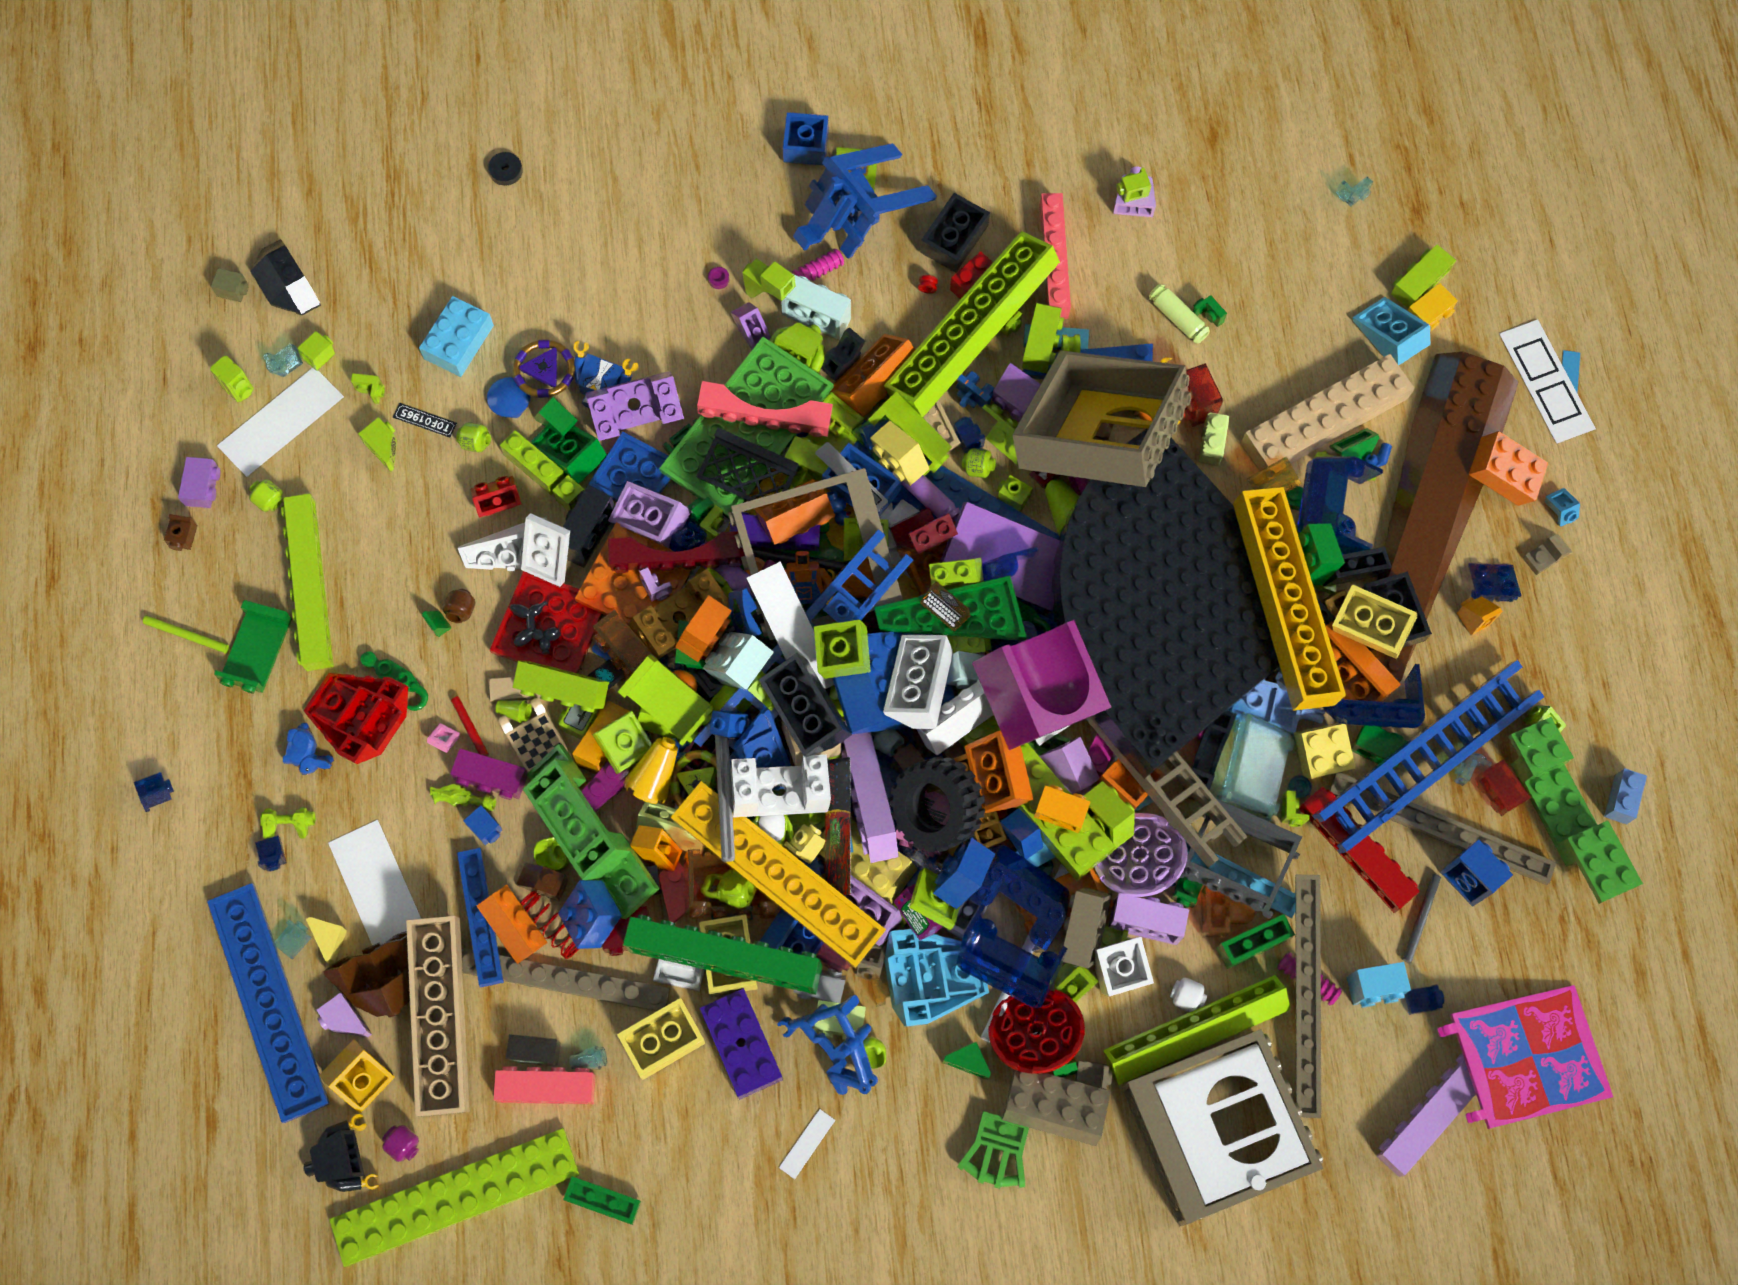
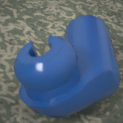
M1382 443L1378 454H1373L1372 456L1368 454L1366 456V466L1375 465L1378 468L1386 465L1392 446L1388 443Z

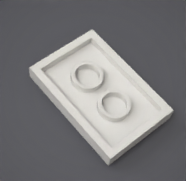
M530 513L525 520L521 570L560 587L565 582L570 530Z

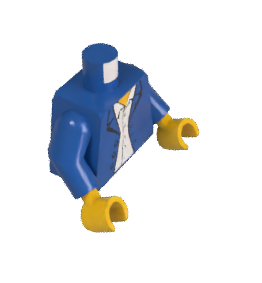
M576 341L574 343V350L578 354L575 355L574 377L580 393L585 395L582 404L589 408L585 394L587 392L630 382L632 379L631 373L638 369V363H633L630 369L629 363L631 359L624 360L622 366L588 353L585 356L584 352L589 349V344L585 342L584 349L580 350L579 341Z

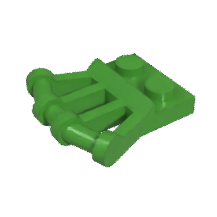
M983 1111L975 1143L958 1164L957 1168L961 1171L964 1169L977 1179L978 1183H990L998 1189L1000 1187L1017 1185L1019 1188L1025 1187L1022 1154L1029 1127L1004 1121L1002 1116ZM980 1145L986 1147L981 1170L969 1161ZM993 1149L1003 1152L997 1175L987 1172ZM1009 1154L1015 1155L1017 1176L1004 1177Z

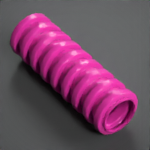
M835 248L832 250L833 252L829 251L827 255L823 254L821 258L817 257L815 261L811 260L810 264L806 263L804 267L800 266L798 270L794 269L792 274L798 277H806L809 281H815V278H820L821 274L826 275L827 271L832 272L833 268L836 270L838 266H843L844 258L840 251Z
M1288 952L1278 964V970H1284L1285 975L1289 974L1291 975L1290 978L1294 979L1295 957H1292V953ZM1321 974V1000L1323 1002L1326 1000L1328 1002L1327 1005L1331 1006L1341 995L1342 988H1336L1335 983H1329V979H1324Z

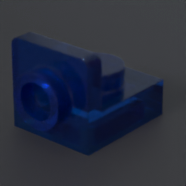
M279 836L255 842L259 861L257 862L261 869L270 872L280 869V865L287 864Z
M1438 984L1411 989V991L1405 994L1409 1015L1438 1011L1443 1008L1445 1002L1443 991L1439 990Z

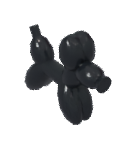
M545 600L542 603L532 605L529 609L520 604H512L510 606V610L514 615L526 619L527 629L518 633L514 638L515 646H523L531 641L532 638L540 640L539 647L543 650V655L550 654V641H554L561 636L560 630L556 627L548 628L545 631L536 628L535 617L548 604Z

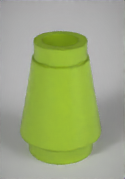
M499 700L496 704V713L519 723L527 722L531 716L532 706L525 700Z

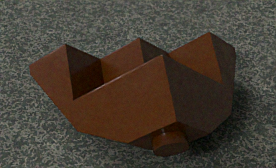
M407 931L394 935L382 945L376 943L363 949V955L347 956L323 971L324 976L355 1007L376 1017H394L401 1013V1008L410 1001Z

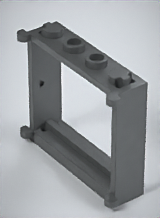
M1217 799L1244 833L1289 853L1270 897L1191 862L1195 855L1192 847L1187 855L1186 866L1179 878L1188 877L1187 879L1190 881L1201 883L1207 886L1208 889L1225 894L1233 901L1251 906L1253 910L1263 912L1264 917L1271 918L1274 912L1269 911L1290 863L1292 859H1298L1300 855L1296 850L1302 836ZM1206 813L1203 815L1205 820L1198 832L1201 837L1204 836L1211 822Z

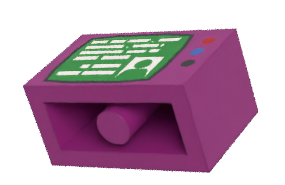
M914 884L907 887L894 903L919 941L937 933L943 926L909 908L916 885Z

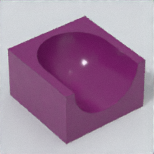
M1074 620L1019 644L1003 646L972 662L1009 750L1111 708Z

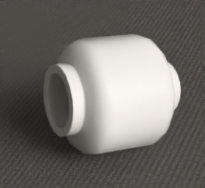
M1184 977L1181 981L1176 980L1170 998H1173V1004L1176 1007L1191 1012L1198 1007L1204 1006L1207 995L1203 994L1204 986L1201 983Z

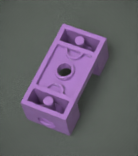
M670 371L585 393L598 441L620 436V430L658 420L666 424L684 419L674 378ZM631 398H637L640 401L637 409H630L627 403Z

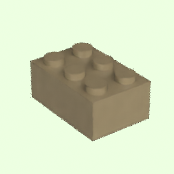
M1084 887L1077 890L1076 894L1071 895L1069 907L1072 908L1071 916L1066 918L1064 924V931H1067L1065 940H1062L1059 946V954H1062L1060 961L1084 968H1090L1095 964V950L1101 946L1112 894Z

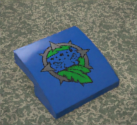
M747 588L734 590L729 593V609L732 610L730 615L736 633L749 634L756 637L761 634V631L751 612L758 607Z

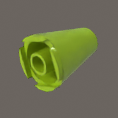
M1054 479L1047 484L1045 495L1057 534L1060 536L1070 510L1079 495L1063 480Z

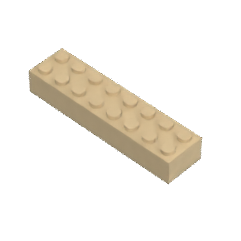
M1391 354L1245 432L1241 444L1265 478L1404 402L1410 397L1414 386Z
M447 916L406 920L415 1117L470 1112L460 918Z

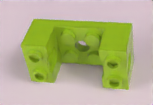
M981 558L929 564L932 587H937L938 592L940 590L946 591L984 582ZM947 636L953 654L957 651L978 653L992 649L991 639Z

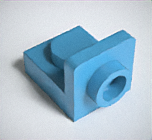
M1565 488L1545 496V503L1558 515L1557 524L1560 527L1572 523L1579 518L1580 502Z

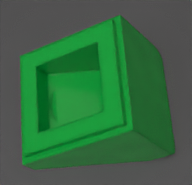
M424 611L422 613L424 620L436 636L440 637L451 629V625L440 611Z

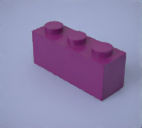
M459 749L450 775L458 785L468 787L470 784L476 786L477 790L490 794V791L499 793L498 796L501 798L512 800V797L520 798L528 772L524 767Z

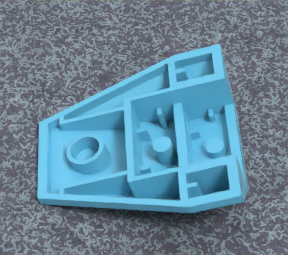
M912 929L889 932L884 962L891 1005L905 1027L928 1024L989 993L981 946L935 934L919 941Z

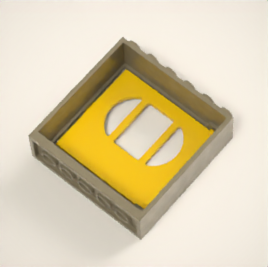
M1060 351L1013 433L1019 469L1146 487L1150 478L1154 477V470L1157 464H1160L1162 461L1164 450L1169 447L1172 434L1176 433L1179 420L1183 419L1186 406H1189L1191 402V393L1188 392L1189 375H1186V366ZM1123 410H1136L1149 415L1153 421L1109 415ZM1101 423L1148 429L1140 446L1093 439Z

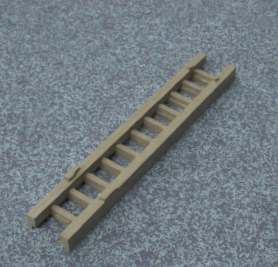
M1095 715L1086 718L1164 813V817L1170 825L1178 830L1208 868L1219 858L1206 842L1209 840L1210 842L1223 833L1235 848L1247 838L1242 829L1178 752L1165 762L1171 772L1157 782L1150 775L1144 779L1094 720L1096 718ZM1176 777L1186 790L1173 800H1170L1161 787ZM1191 795L1201 809L1186 819L1176 805ZM1206 813L1216 827L1201 837L1191 824Z

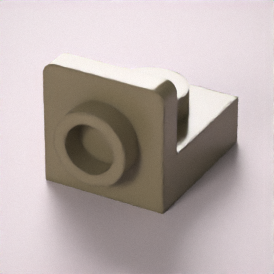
M875 943L859 963L857 977L869 981L880 980L887 945L882 944L878 946Z

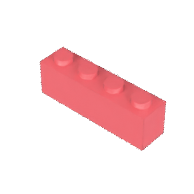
M504 1066L502 1071L495 1072L494 1101L497 1103L594 1104L595 1074L589 1072V1068H575V1072H565V1068L552 1067L550 1072L541 1071L540 1067H527V1071H517V1067Z

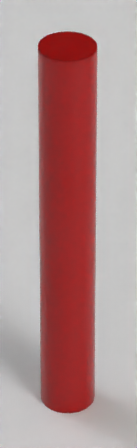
M459 696L451 699V702L478 754L489 756Z

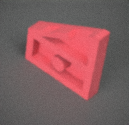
M679 862L675 871L663 870L659 874L667 914L671 922L676 923L706 897L701 893V887Z

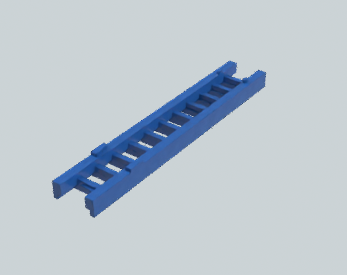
M877 529L806 610L805 614L813 630L815 625L811 620L821 609L826 607V603L837 591L863 612L861 616L863 619L911 564L913 559L905 554L893 569L888 566L889 563L878 553L872 552L885 537V534ZM867 556L888 573L878 586L857 569ZM852 573L873 591L862 604L842 587ZM779 644L772 649L773 654L761 669L765 674H767V670L775 661L779 665L786 661L781 657L783 652ZM738 688L719 711L741 713L735 707L744 697L760 711L767 707L748 690ZM776 708L770 711L774 720L779 713ZM747 719V728L752 723L749 719ZM711 720L694 739V742L700 747L711 736L709 732ZM728 737L729 746L733 749L734 744L738 740L734 737ZM734 751L729 755L730 767L731 759H737Z
M1518 660L1509 663L1312 815L1314 819L1323 822L1334 814L1343 829L1347 831L1349 836L1337 845L1339 854L1353 848L1544 698L1542 692L1536 690L1521 700L1509 684L1507 679L1522 668ZM1495 688H1498L1512 707L1507 713L1491 693ZM1480 700H1482L1496 720L1491 725L1488 724L1475 706ZM1464 712L1480 732L1475 738L1472 737L1459 719V716ZM1448 725L1464 745L1458 751H1456L1442 731ZM1432 737L1435 738L1448 756V759L1443 763L1439 762L1426 744ZM1417 749L1433 770L1426 776L1422 774L1409 756ZM1400 762L1416 782L1409 789L1406 788L1393 770ZM1383 775L1386 776L1399 794V797L1392 803L1376 782ZM1366 788L1370 790L1383 808L1375 816L1359 795ZM1350 801L1366 821L1358 829L1342 808Z

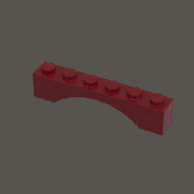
M738 531L721 532L713 540L702 546L679 552L652 549L640 544L632 537L608 538L609 566L616 573H627L629 570H638L640 572L645 568H648L649 571L651 569L671 571L679 567H683L686 570L696 569L697 566H705L710 569L718 568L719 565L740 567L743 564L741 557L745 556L743 548L738 549L735 535L739 534Z

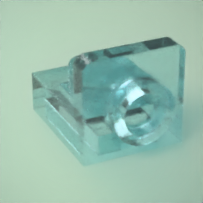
M288 920L286 922L288 927L274 941V945L292 960L312 938L306 933L308 928L299 920L296 923Z

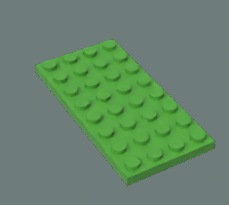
M762 337L725 386L732 394L750 405L764 409L780 410L800 406L811 400L822 402L833 389L834 384L765 337ZM701 415L659 470L702 500L709 497L714 506L716 505L721 508L723 515L730 519L728 512H732L731 506L744 503L747 500L696 477L715 438L714 435L717 428L779 455H782L794 437L797 436L796 433L789 432L788 429L779 428L773 430L765 425L757 424L756 426H751L743 421L728 422L720 417L706 418ZM717 445L714 451L716 460L729 455L727 449L721 445ZM743 455L733 458L736 469L749 464L747 458ZM730 459L718 463L721 474L734 470ZM763 464L753 467L756 478L768 473L767 466ZM716 465L707 467L703 475L708 478L719 476ZM751 468L738 472L742 483L754 479ZM736 473L723 478L726 486L733 487L739 485ZM756 482L743 487L746 495L750 496L757 488Z

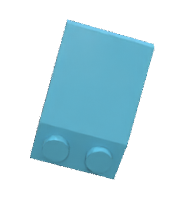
M1383 297L1353 317V322L1384 357L1391 354L1398 365L1430 345V325L1386 297Z

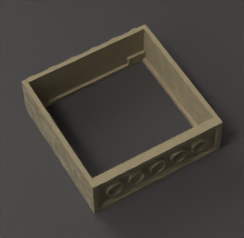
M863 468L731 506L732 512H728L732 527L737 526L739 534L735 535L738 549L743 548L745 556L741 557L744 570H749L751 575L758 573L741 512L846 482L863 543L865 544L877 529L884 534L866 469ZM884 537L872 552L878 553L889 563L888 566L893 569V563ZM867 556L875 585L878 586L888 573ZM897 580L870 611H874V607L903 601ZM754 601L758 607L756 609L757 615L762 614L764 623H760L764 637L769 636V640L776 639L758 601ZM827 615L813 619L811 622L815 626L836 622V620Z

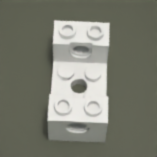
M827 754L803 756L801 766L756 768L755 758L731 759L730 777L733 817L828 812L831 795ZM775 786H782L786 793L782 796H777L773 793L772 789Z

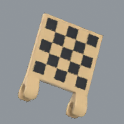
M534 698L530 701L537 716L513 729L506 716L498 719L527 772L558 744L563 745L568 751L539 698Z

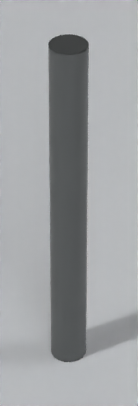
M1432 874L1402 959L1407 963H1412L1441 880L1439 875Z

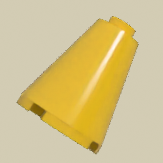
M668 737L658 738L624 780V787L627 790L629 787L634 790L632 795L652 804H657L659 800L665 803L668 798L678 747L675 745L676 742Z

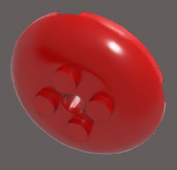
M1028 987L1012 993L998 1004L993 1012L988 1031L992 1049L1003 1063L1023 1073L1042 1074L1063 1067L1075 1057L1084 1040L1085 1023L1080 1008L1065 993L1056 989L1051 991L1041 989V987ZM1008 1003L1004 1014L1000 1016L999 1013L1001 1012L1002 1005Z

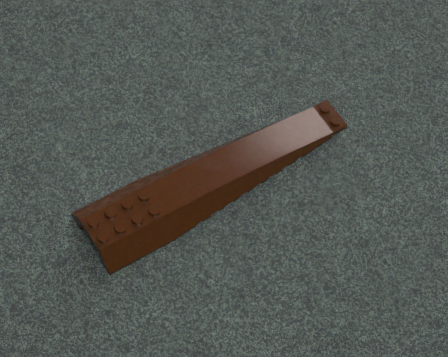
M1463 351L1439 353L1434 357L1411 427L1396 500L1388 527L1389 531L1384 545L1392 568L1379 575L1377 579L1380 580L1408 571L1426 620L1484 485L1469 475L1480 439L1497 431L1503 433L1519 383L1504 365ZM1416 644L1402 648L1397 659L1368 646L1366 647L1398 682H1401Z

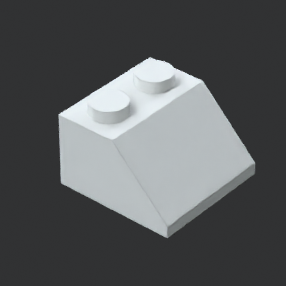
M1141 937L1095 950V971L1102 994L1112 996L1154 983Z

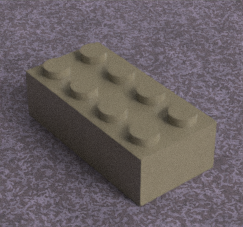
M1014 1070L1002 1120L1097 1146L1102 1137L1111 1091L1047 1073L1029 1074Z

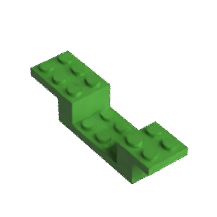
M1552 717L1509 735L1508 737L1519 756L1511 766L1566 867L1577 863L1599 904L1642 885L1643 882L1610 822L1605 821L1597 825L1569 774L1565 764L1574 757Z
M560 744L555 746L527 773L531 781L523 788V791L581 879L602 880L622 915L621 918L627 919L660 888L622 833L607 831L579 789L586 781V778L565 747Z

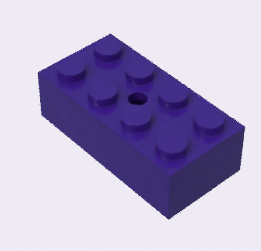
M744 988L700 1008L739 1100L783 1080ZM739 1039H745L746 1044L743 1047L737 1046L736 1042Z

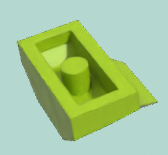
M1065 963L1054 974L1055 984L1052 991L1055 989L1059 990L1077 1003L1099 981L1087 968Z

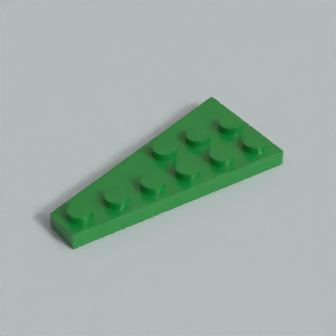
M1011 576L946 590L945 592L952 595L959 604L958 607H951L962 615L958 621L956 620L955 627H951L948 622L923 603L924 599L927 600L928 595L874 607L881 632L1027 640ZM940 592L935 593V594H937L941 599H943L942 596H941V594H940Z

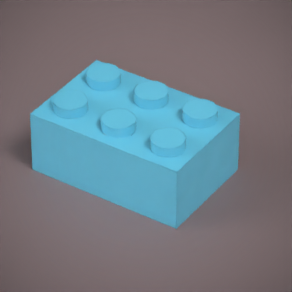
M452 296L419 347L424 360L462 377L494 326L489 313Z

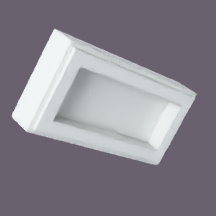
M658 959L653 981L700 992L705 970Z

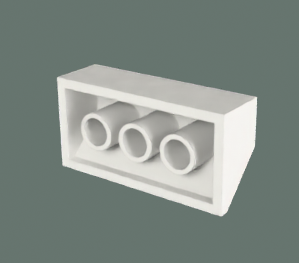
M947 635L901 636L883 711L886 716L913 729H936L953 654Z

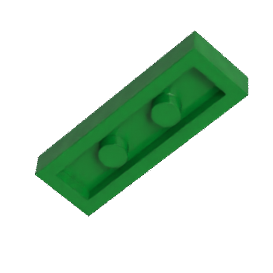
M573 1176L563 1198L564 1201L631 1225L634 1224L642 1202Z

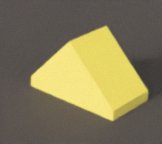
M312 917L307 918L306 921L325 961L329 964L335 963L347 930L339 925Z

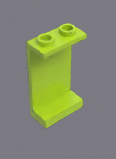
M897 391L868 419L875 426L886 415L897 427L919 443L922 452L932 461L928 465L929 470L923 474L924 476L930 470L935 473L949 457L947 452L952 446Z
M651 654L646 657L618 691L624 698L629 696L681 740L679 744L682 746L686 741L691 743L699 734L696 729L701 723L704 726L707 725L711 720V712L714 709L709 702Z

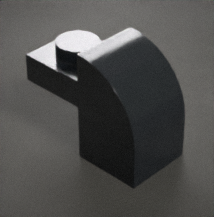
M849 327L844 331L837 346L826 353L821 369L836 381L861 357L862 353L860 351L865 340Z

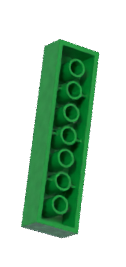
M638 915V918L630 917L623 946L630 953L816 995L823 966L820 959L816 958V954L804 951L802 955L795 954L793 949L779 946L777 950L770 948L768 943L755 941V944L745 942V938L732 936L731 939L722 937V933L708 930L707 934L701 933L699 928L685 925L683 929L676 927V923L667 920H661V923H656L652 921L651 917Z

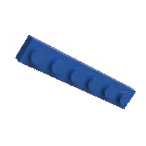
M481 848L457 852L479 987L504 983L496 933L477 908L479 903L489 897Z

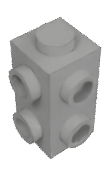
M829 968L828 971L822 970L816 995L794 990V993H798V997L810 1000L814 997L821 999V1001L840 1003L846 975H842V971Z

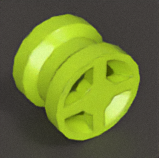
M1075 334L1073 337L1062 335V351L1080 353V334Z

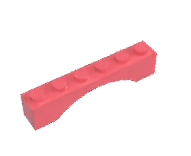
M1063 193L1041 194L1039 205L1043 241L1053 245L1060 261L1046 277V305L1062 308L1060 317L1068 319L1071 302Z
M702 381L697 404L698 414L706 418H713L715 416L723 418L728 422L743 421L751 426L760 424L773 430L782 428L796 434L801 432L810 433L814 437H828L833 404L811 400L790 409H764L740 400L723 384Z

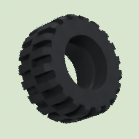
M934 757L915 763L904 769V772L896 778L897 784L892 786L891 794H893V798L890 799V807H893L892 819H895L897 822L895 827L898 832L904 833L903 838L908 843L913 841L914 847L918 849L924 848L926 852H941L964 843L975 835V830H978L982 824L979 818L984 817L985 809L982 808V804L985 803L984 795L981 796L979 791L982 789L980 783L975 782L974 778L976 776L972 771L967 772L965 770L967 767L961 762L955 764L956 761L952 758ZM929 783L938 786L948 798L950 817L946 825L936 822L926 809L924 796Z

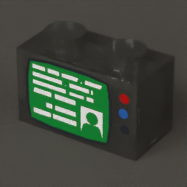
M509 1034L506 1059L514 1063L558 1067L561 1042L553 1038Z

